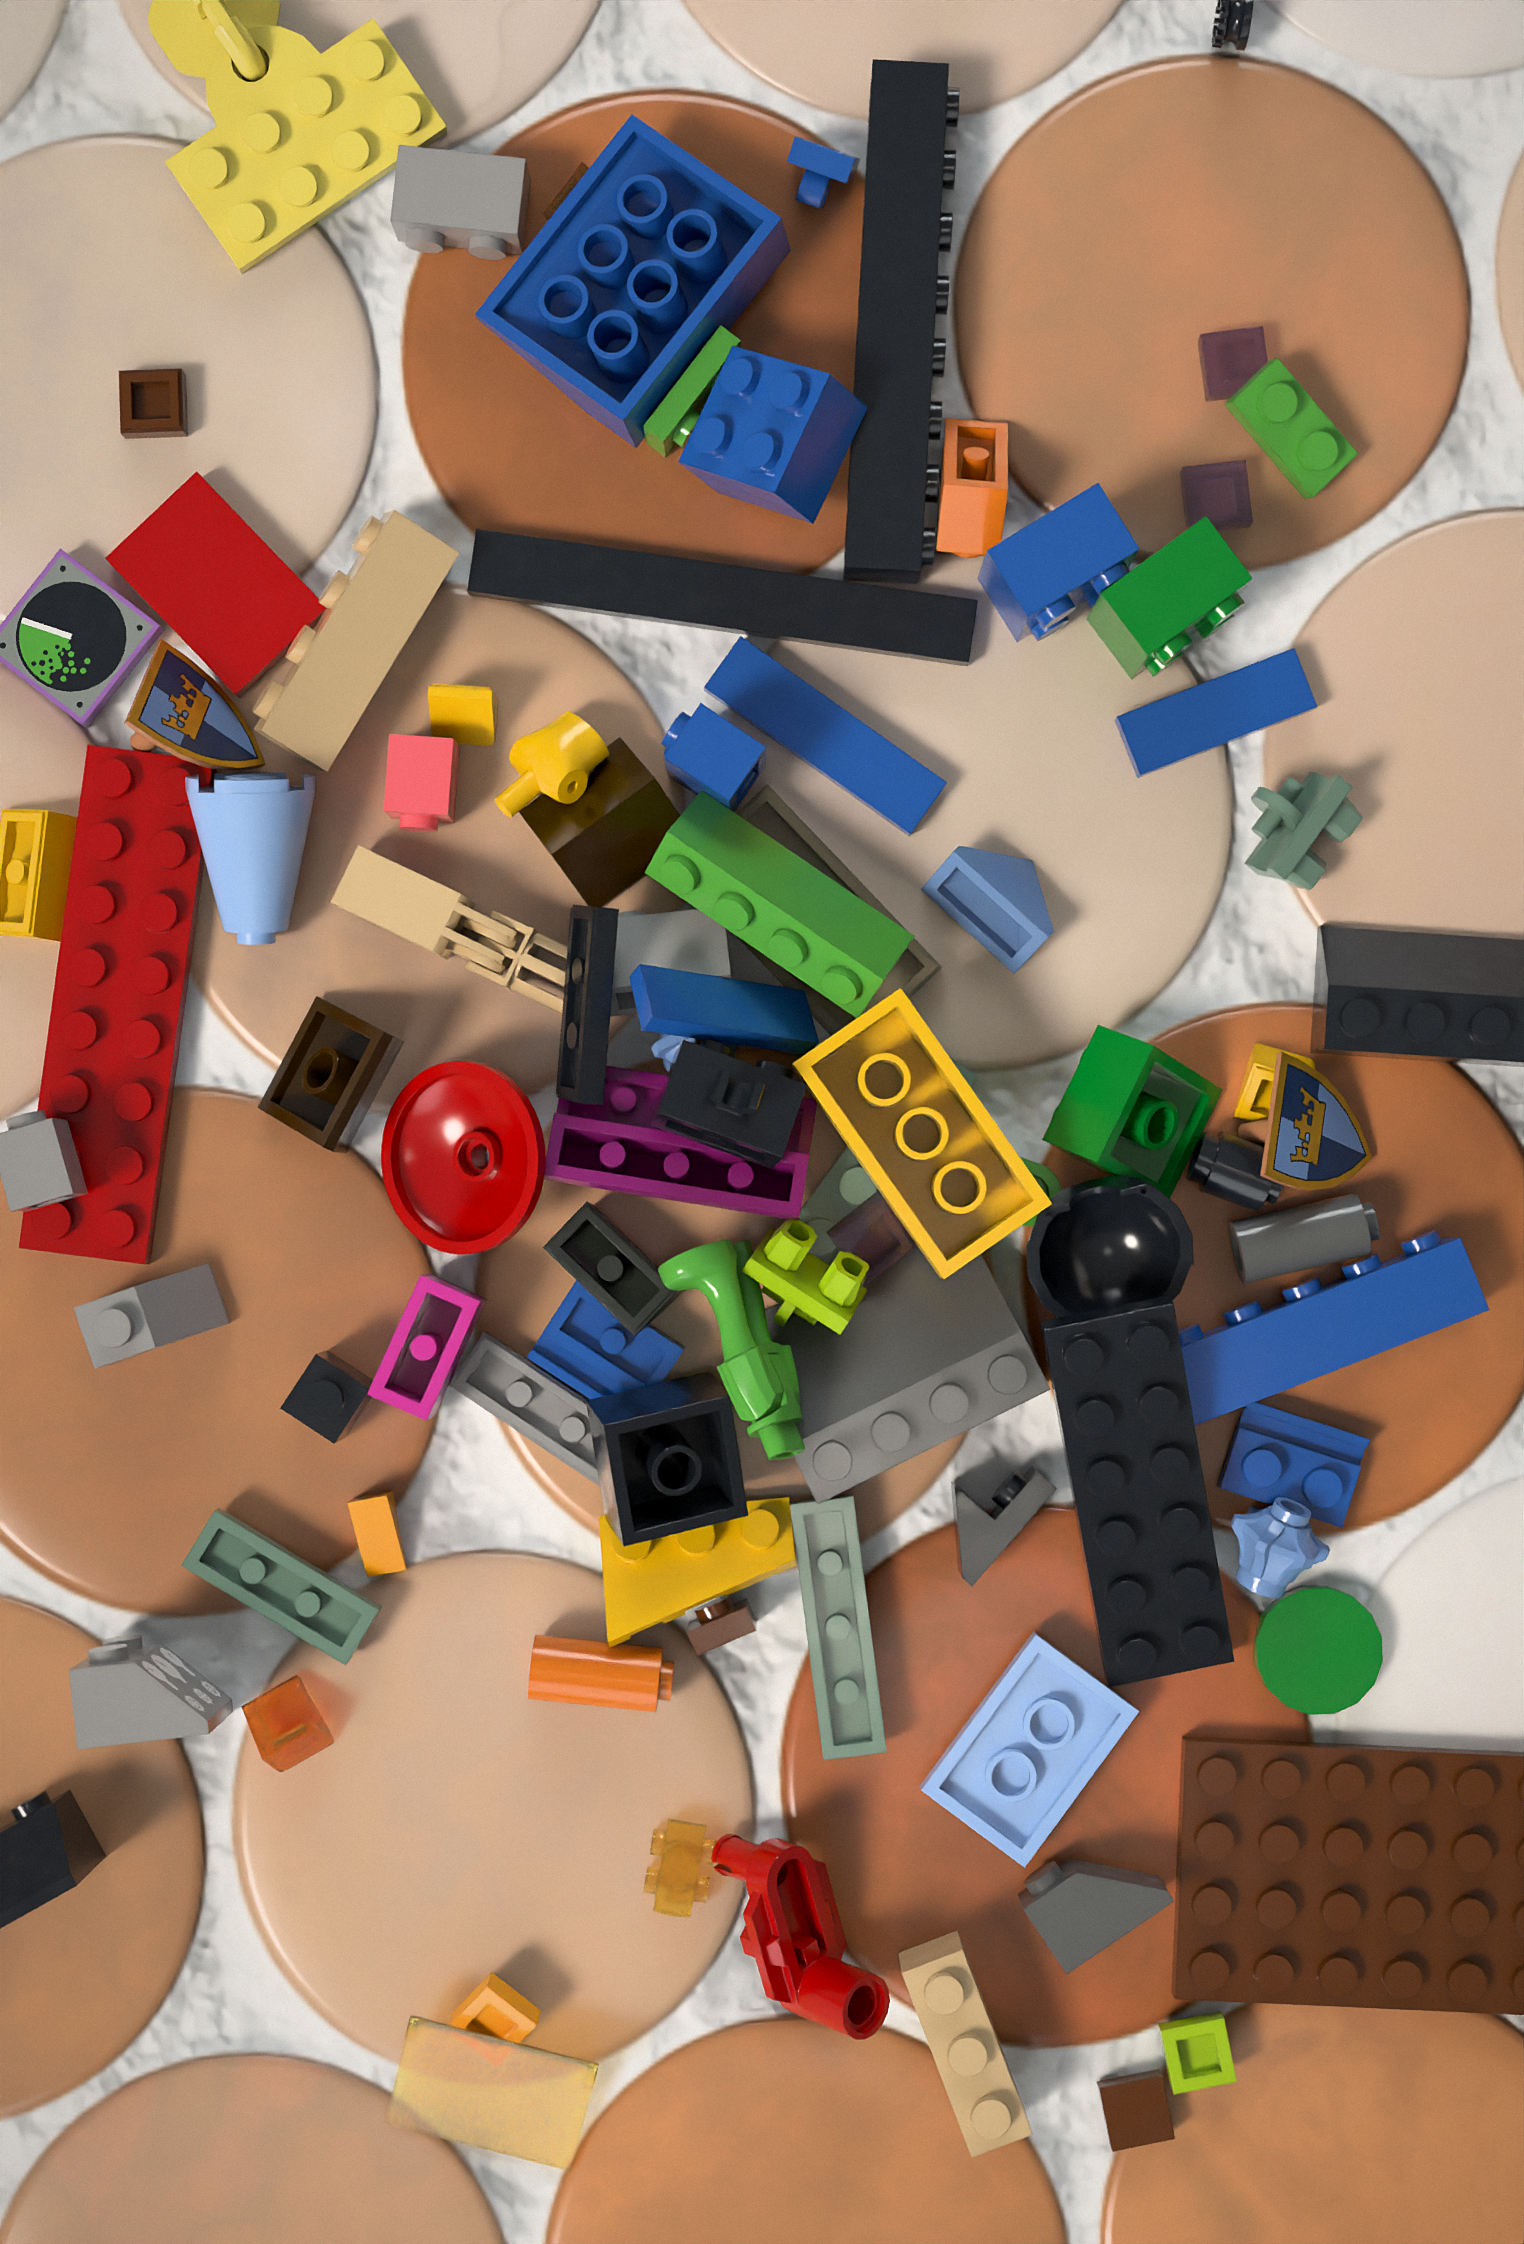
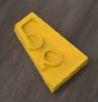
M789 1497L746 1501L748 1516L625 1547L606 1521L605 1515L598 1516L609 1647L631 1639L630 1635L660 1622L665 1624L685 1615V1611L721 1595L726 1597L796 1566Z

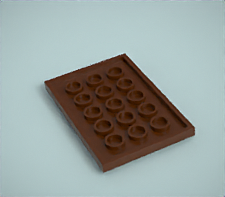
M1182 1737L1171 1991L1174 1998L1180 2000L1524 2015V1752Z

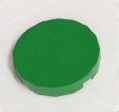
M1299 1586L1284 1593L1283 1597L1276 1598L1261 1614L1256 1627L1257 1633L1254 1638L1253 1647L1254 1665L1264 1686L1287 1707L1309 1715L1335 1714L1357 1704L1375 1684L1383 1662L1382 1636L1372 1614L1348 1593L1328 1586Z

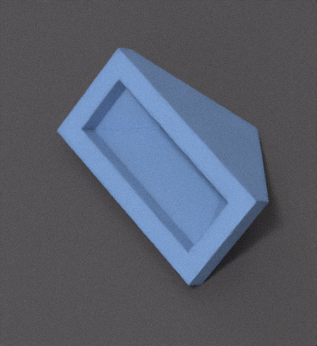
M958 846L921 888L927 896L1013 974L1022 967L1054 932L1033 860Z

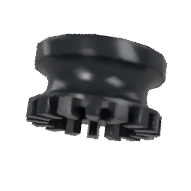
M1217 0L1215 14H1219V18H1214L1213 24L1218 25H1214L1212 30V47L1221 48L1225 42H1232L1235 45V50H1245L1251 27L1254 0Z

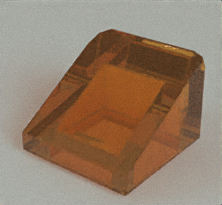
M298 1675L241 1706L262 1760L278 1772H284L334 1743L326 1722Z

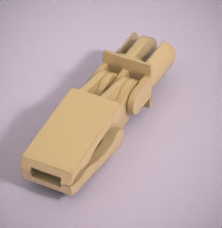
M357 846L330 901L331 904L441 958L448 960L451 952L465 958L468 961L464 968L562 1014V999L524 980L528 973L531 972L564 988L565 972L537 959L536 956L540 948L566 962L568 946L494 910L487 917L473 910L475 903L469 900L470 898L368 849ZM463 928L479 935L478 941H473L461 935ZM523 935H525V937H524V939H523V941H522V943H521V945H520L518 951L515 952L514 949H515L517 943L520 944V942H521V940H522V938H523ZM511 960H513L506 976L503 977L502 974L505 968H508Z

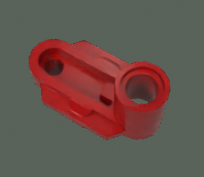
M735 1834L722 1836L716 1842L712 1851V1862L719 1863L713 1868L720 1875L730 1876L746 1882L749 1900L743 1912L746 1926L740 1935V1940L744 1953L756 1959L766 1997L779 2001L782 2007L792 2013L855 2040H865L874 2035L882 2026L888 2014L890 2003L889 1989L885 1981L878 1975L841 1961L847 1947V1942L825 1863L813 1859L810 1852L802 1846L783 1839L770 1838L758 1845L744 1840Z

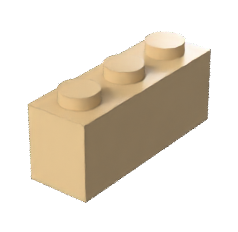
M958 1930L898 1953L902 1976L971 2158L1033 2135L1025 2107Z

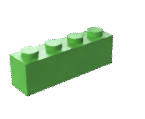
M704 791L697 795L666 832L645 871V874L856 1018L862 1014L915 937Z

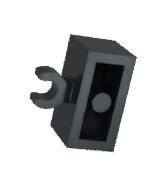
M705 1038L702 1040L695 1039L694 1043L683 1040L674 1054L650 1126L773 1169L783 1158L807 1084L793 1080L794 1073L777 1063L759 1060L756 1062V1065H752L731 1057L732 1050L719 1042Z

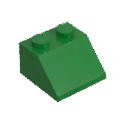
M1097 1025L1087 1048L1081 1055L1078 1067L1060 1104L1053 1113L1052 1120L1042 1140L1109 1176H1131L1148 1180L1170 1198L1223 1089L1156 1046Z

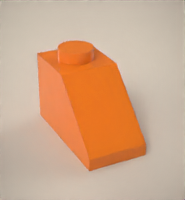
M945 418L937 510L936 551L951 552L964 558H974L985 555L987 550L1002 541L1008 495V423Z

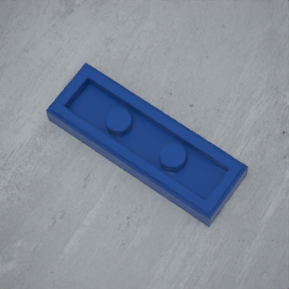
M1295 648L1119 715L1116 717L1115 722L1136 776L1140 778L1311 712L1317 708V704Z
M639 964L629 977L642 1031L701 1040L705 1038L716 1042L803 1055L814 1049L819 1043L805 990Z

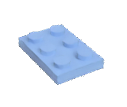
M1033 1631L920 1784L921 1791L1025 1868L1137 1716L1139 1710Z

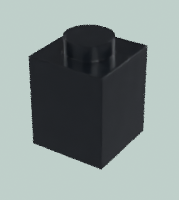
M326 1350L315 1354L280 1409L335 1444L346 1438L371 1400L372 1396L367 1395L373 1380Z

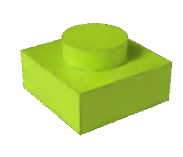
M1220 2011L1158 2023L1170 2088L1174 2095L1237 2082L1225 2020Z

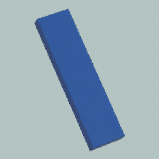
M742 636L739 637L704 686L706 693L909 837L947 784L942 778Z

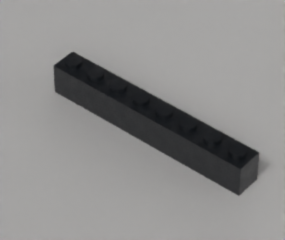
M873 59L853 387V394L868 408L850 445L843 580L918 584L922 565L933 566L936 528L924 527L925 503H937L939 464H927L928 440H940L942 401H931L932 377L943 378L946 354V338H934L935 314L947 315L949 298V276L938 275L939 252H950L953 226V213L941 212L942 189L954 190L956 150H944L946 127L957 128L960 88L948 87L949 63Z

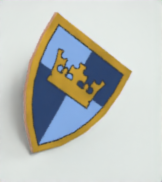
M161 638L156 645L124 722L125 725L135 731L130 737L132 748L135 751L151 753L158 746L180 759L212 769L241 771L263 767L266 763L255 736L235 703L210 675Z
M1278 1052L1268 1119L1242 1123L1238 1129V1137L1264 1146L1260 1176L1280 1185L1303 1191L1332 1188L1354 1177L1372 1159L1363 1131L1344 1097L1324 1075L1305 1062L1284 1052Z

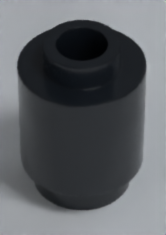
M1223 1131L1217 1136L1207 1132H1203L1191 1157L1186 1176L1187 1180L1199 1184V1191L1258 1212L1265 1201L1274 1204L1283 1188V1185L1260 1176L1264 1146Z

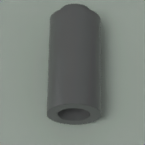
M1356 1193L1234 1220L1228 1224L1230 1245L1235 1265L1244 1284L1370 1255L1371 1241L1379 1240L1380 1229L1374 1207L1370 1202L1362 1204Z

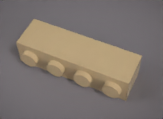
M396 510L384 513L380 520L371 515L363 525L352 545V549L360 553L347 575L338 570L331 578L319 599V603L326 607L325 612L314 630L304 625L299 631L285 656L294 662L281 684L273 679L268 683L252 711L260 717L253 730L320 771L328 772L460 554V552Z

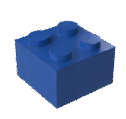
M732 345L678 462L720 494L814 524L868 407L830 373Z
M1096 483L987 550L977 579L1016 642L1030 634H1033L1036 640L1040 641L1066 625L1070 621L1067 615L1085 600L1093 608L1099 595L1130 572L1129 567L1137 555L1139 547L1100 484Z

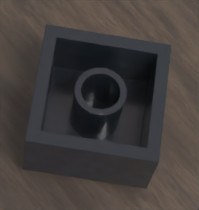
M709 1371L586 1400L605 1519L624 1547L748 1516L731 1398Z

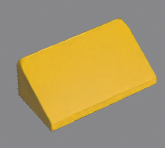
M2 808L0 822V936L52 942L61 941L77 817L49 810Z

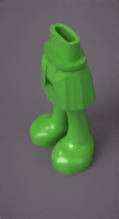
M731 1240L716 1241L690 1249L667 1260L658 1268L664 1286L675 1291L700 1290L712 1306L721 1335L724 1362L717 1366L738 1416L742 1420L752 1422V1425L746 1429L748 1436L760 1437L768 1460L786 1459L803 1452L805 1446L796 1424L803 1420L800 1406L799 1382L791 1346L773 1342L767 1324L760 1283L742 1272L754 1253L750 1242L742 1240L732 1244Z

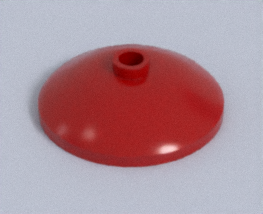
M451 1061L437 1064L424 1070L403 1088L391 1107L385 1123L381 1143V1169L385 1189L393 1209L404 1226L416 1238L426 1245L445 1253L460 1255L486 1252L497 1248L515 1236L525 1225L536 1207L545 1176L546 1153L544 1137L534 1107L523 1090L510 1077L487 1064L473 1061ZM487 1149H488V1152H489V1163H488V1164H487L486 1158H485V1153H486V1150H487Z

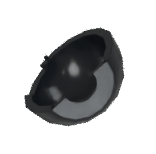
M1107 1176L1087 1180L1055 1194L1050 1199L1052 1204L1038 1213L1026 1246L1028 1279L1041 1304L1057 1318L1167 1295L1173 1301L1182 1290L1191 1264L1194 1265L1193 1234L1180 1208L1148 1180L1131 1176Z

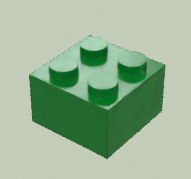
M1205 516L1099 595L1088 615L1087 621L1131 680L1145 669L1155 677L1184 654L1182 651L1193 643V640L1190 638L1191 635L1198 631L1202 638L1206 639L1235 617L1233 613L1245 604L1240 595L1253 578L1207 516Z

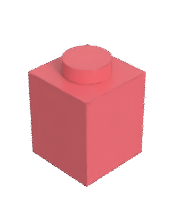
M389 734L384 811L391 819H400V829L414 832H437L438 822L455 823L460 747L454 738Z

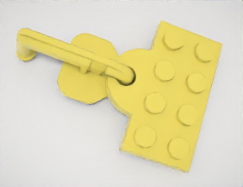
M153 0L148 13V23L153 37L178 72L206 79L207 104L217 125L166 160L165 163L241 274L394 170L397 165L399 145L426 148L447 133L446 124L374 18L321 54L303 35L278 26L281 10L280 0Z

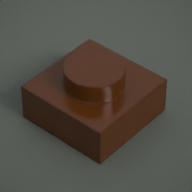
M730 1595L712 1600L695 1609L694 1611L698 1619L688 1623L687 1634L696 1656L756 1631L757 1621L747 1598L733 1604Z

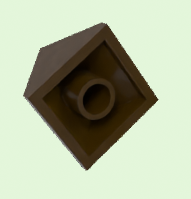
M621 737L607 746L609 756L600 762L589 775L587 788L577 801L571 804H564L543 793L519 811L522 818L588 906L605 907L647 876L645 871L666 832L680 817V814L656 778Z
M316 996L258 1108L323 1148L332 1152L346 1153L404 1041Z

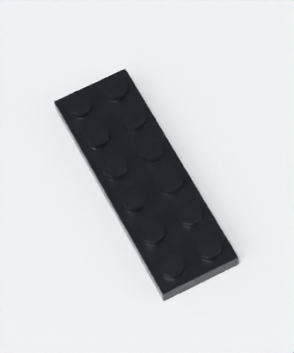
M1167 1295L1041 1321L1103 1669L1108 1686L1113 1687L1235 1662L1173 1301Z

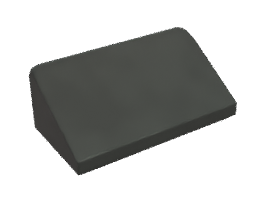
M588 1201L543 1247L634 1336H637L683 1292L670 1290L665 1287L658 1272L659 1267Z

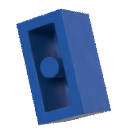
M702 703L699 704L692 716L681 712L661 743L666 747L664 760L670 778L695 795L704 791L734 813L766 767V746Z

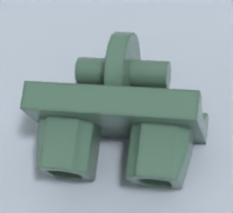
M1309 772L1302 784L1288 777L1277 793L1264 787H1258L1251 797V801L1263 813L1252 827V831L1262 839L1244 864L1257 875L1281 879L1296 888L1305 890L1314 888L1326 871L1327 863L1309 848L1320 832L1331 841L1343 842L1351 836L1363 819L1361 813L1346 797L1352 786L1339 775H1333L1330 779L1316 772Z

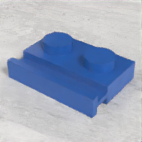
M576 1280L542 1332V1335L527 1355V1358L589 1399H594L662 1383L684 1351L685 1346L651 1324L647 1325L637 1336H634Z
M1254 1402L1242 1407L1238 1425L1235 1426L1217 1487L1273 1505L1277 1497L1288 1498L1309 1509L1311 1512L1310 1518L1342 1528L1361 1470L1360 1463L1365 1448H1368L1370 1439L1261 1403Z

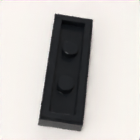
M573 905L570 909L556 1094L558 1098L581 1104L603 1105L619 909Z

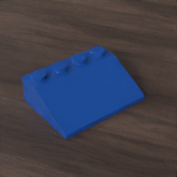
M631 114L478 309L475 316L585 412L637 448L645 438L644 424L721 325L729 331L791 249L780 216Z

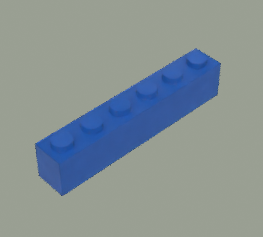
M1437 1230L1430 1231L1402 1242L1401 1246L1404 1254L1381 1262L1376 1253L1343 1265L1341 1268L1345 1277L1321 1286L1319 1278L1313 1277L1293 1284L1282 1290L1285 1300L1262 1309L1259 1300H1255L1232 1308L1223 1313L1226 1324L1202 1332L1199 1323L1179 1329L1194 1425L1196 1426L1488 1311L1489 1307L1461 1238L1445 1237L1440 1239Z

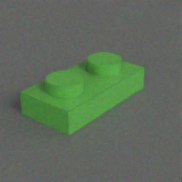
M721 325L643 426L645 442L665 458L676 444L685 448L732 345L741 348V340Z
M1278 358L1269 360L1224 404L1304 499L1313 498L1358 455L1357 451Z

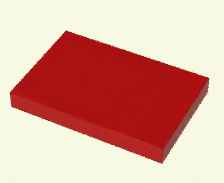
M197 471L105 557L114 569L238 698H241L287 654L289 647L303 626L307 625L313 629L326 610V607L319 603V598Z

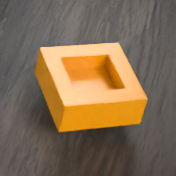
M491 1972L452 2012L447 2028L495 2065H498L537 2026L541 2010Z

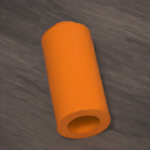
M535 1635L529 1673L528 1699L656 1713L658 1700L671 1701L675 1662L662 1661V1647L623 1643L609 1647L608 1642Z

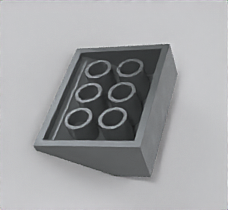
M912 1238L865 1260L869 1265V1270L863 1284L867 1292L841 1334L836 1333L818 1320L813 1326L793 1312L785 1325L781 1327L772 1321L781 1304L778 1303L765 1310L773 1342L791 1346L799 1382L800 1406L803 1420L796 1424L805 1446V1450L795 1455L794 1458L817 1505L1051 1390L1021 1328L981 1254L946 1279L938 1276Z

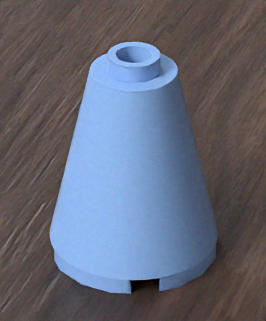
M286 772L213 773L214 786L199 787L198 775L185 777L186 793L223 930L225 932L237 933L238 944L262 945L275 943V932L286 931L289 927L316 791V775L302 773V786L289 785V779H286Z

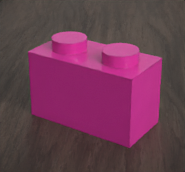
M430 1273L420 1275L367 1395L426 1421L434 1417L487 1299Z

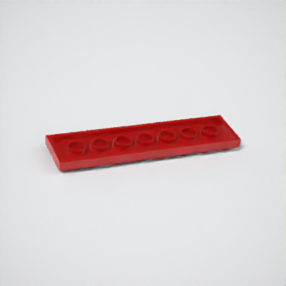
M87 744L37 1111L44 1110L47 1119L57 1118L68 1121L88 1194L30 1211H23L19 1248L144 1265L150 1264L205 863L186 793L185 777L198 775L199 787L214 786L213 773H217V769L206 768L174 755Z

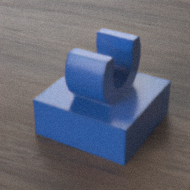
M795 136L787 162L806 169L797 192L796 200L819 209L824 208L832 180L836 179L852 184L860 158Z

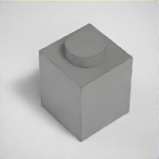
M44 1110L21 1114L6 1120L8 1131L0 1133V1177L10 1212L30 1211L88 1194L67 1120L47 1119Z

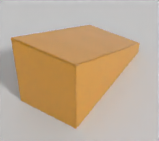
M393 1491L357 1497L350 1500L347 1505L367 1577L407 1570Z

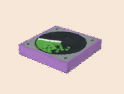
M60 548L1 623L0 662L77 722L88 728L165 629Z

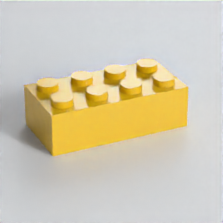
M901 988L792 1064L795 1072L802 1082L807 1084L809 1092L940 1278L946 1279L1052 1204Z

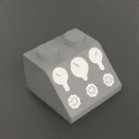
M127 1635L105 1639L102 1641V1647L88 1650V1657L69 1669L77 1749L207 1735L233 1712L232 1699L163 1643L142 1645L141 1635Z

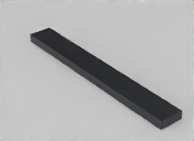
M476 529L467 588L469 596L960 666H968L978 603V600L482 529Z

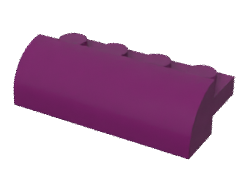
M606 1065L603 1105L581 1104L559 1098L557 1111L553 1116L546 1155L544 1180L777 1218L800 1219L817 1109L815 1099L803 1097L783 1158L773 1169H769L650 1126L667 1075Z

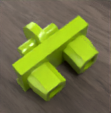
M789 1218L777 1230L770 1227L742 1272L764 1285L761 1289L762 1293L781 1304L772 1321L783 1327L793 1312L813 1326L818 1320L836 1333L841 1334L867 1292L863 1284L869 1270L868 1263L851 1252L839 1251L831 1265L808 1251L818 1236L812 1227L800 1219Z

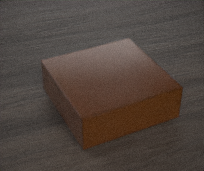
M182 368L119 371L120 433L125 439L188 437L186 374Z
M1159 2069L1097 2081L1112 2152L1175 2139L1163 2077Z

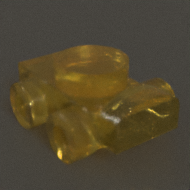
M668 1819L666 1831L653 1830L650 1854L662 1856L660 1869L647 1867L643 1888L644 1893L655 1894L653 1911L670 1916L691 1917L693 1901L706 1903L710 1878L698 1876L700 1863L713 1865L711 1856L717 1841L716 1839L704 1838L706 1825Z

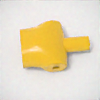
M565 711L553 722L530 734L524 735L513 744L509 754V761L521 776L500 793L494 801L498 808L509 818L516 815L541 792L556 801L571 804L583 795L587 788L589 775L600 762L609 756V750L600 735L588 723L574 713Z

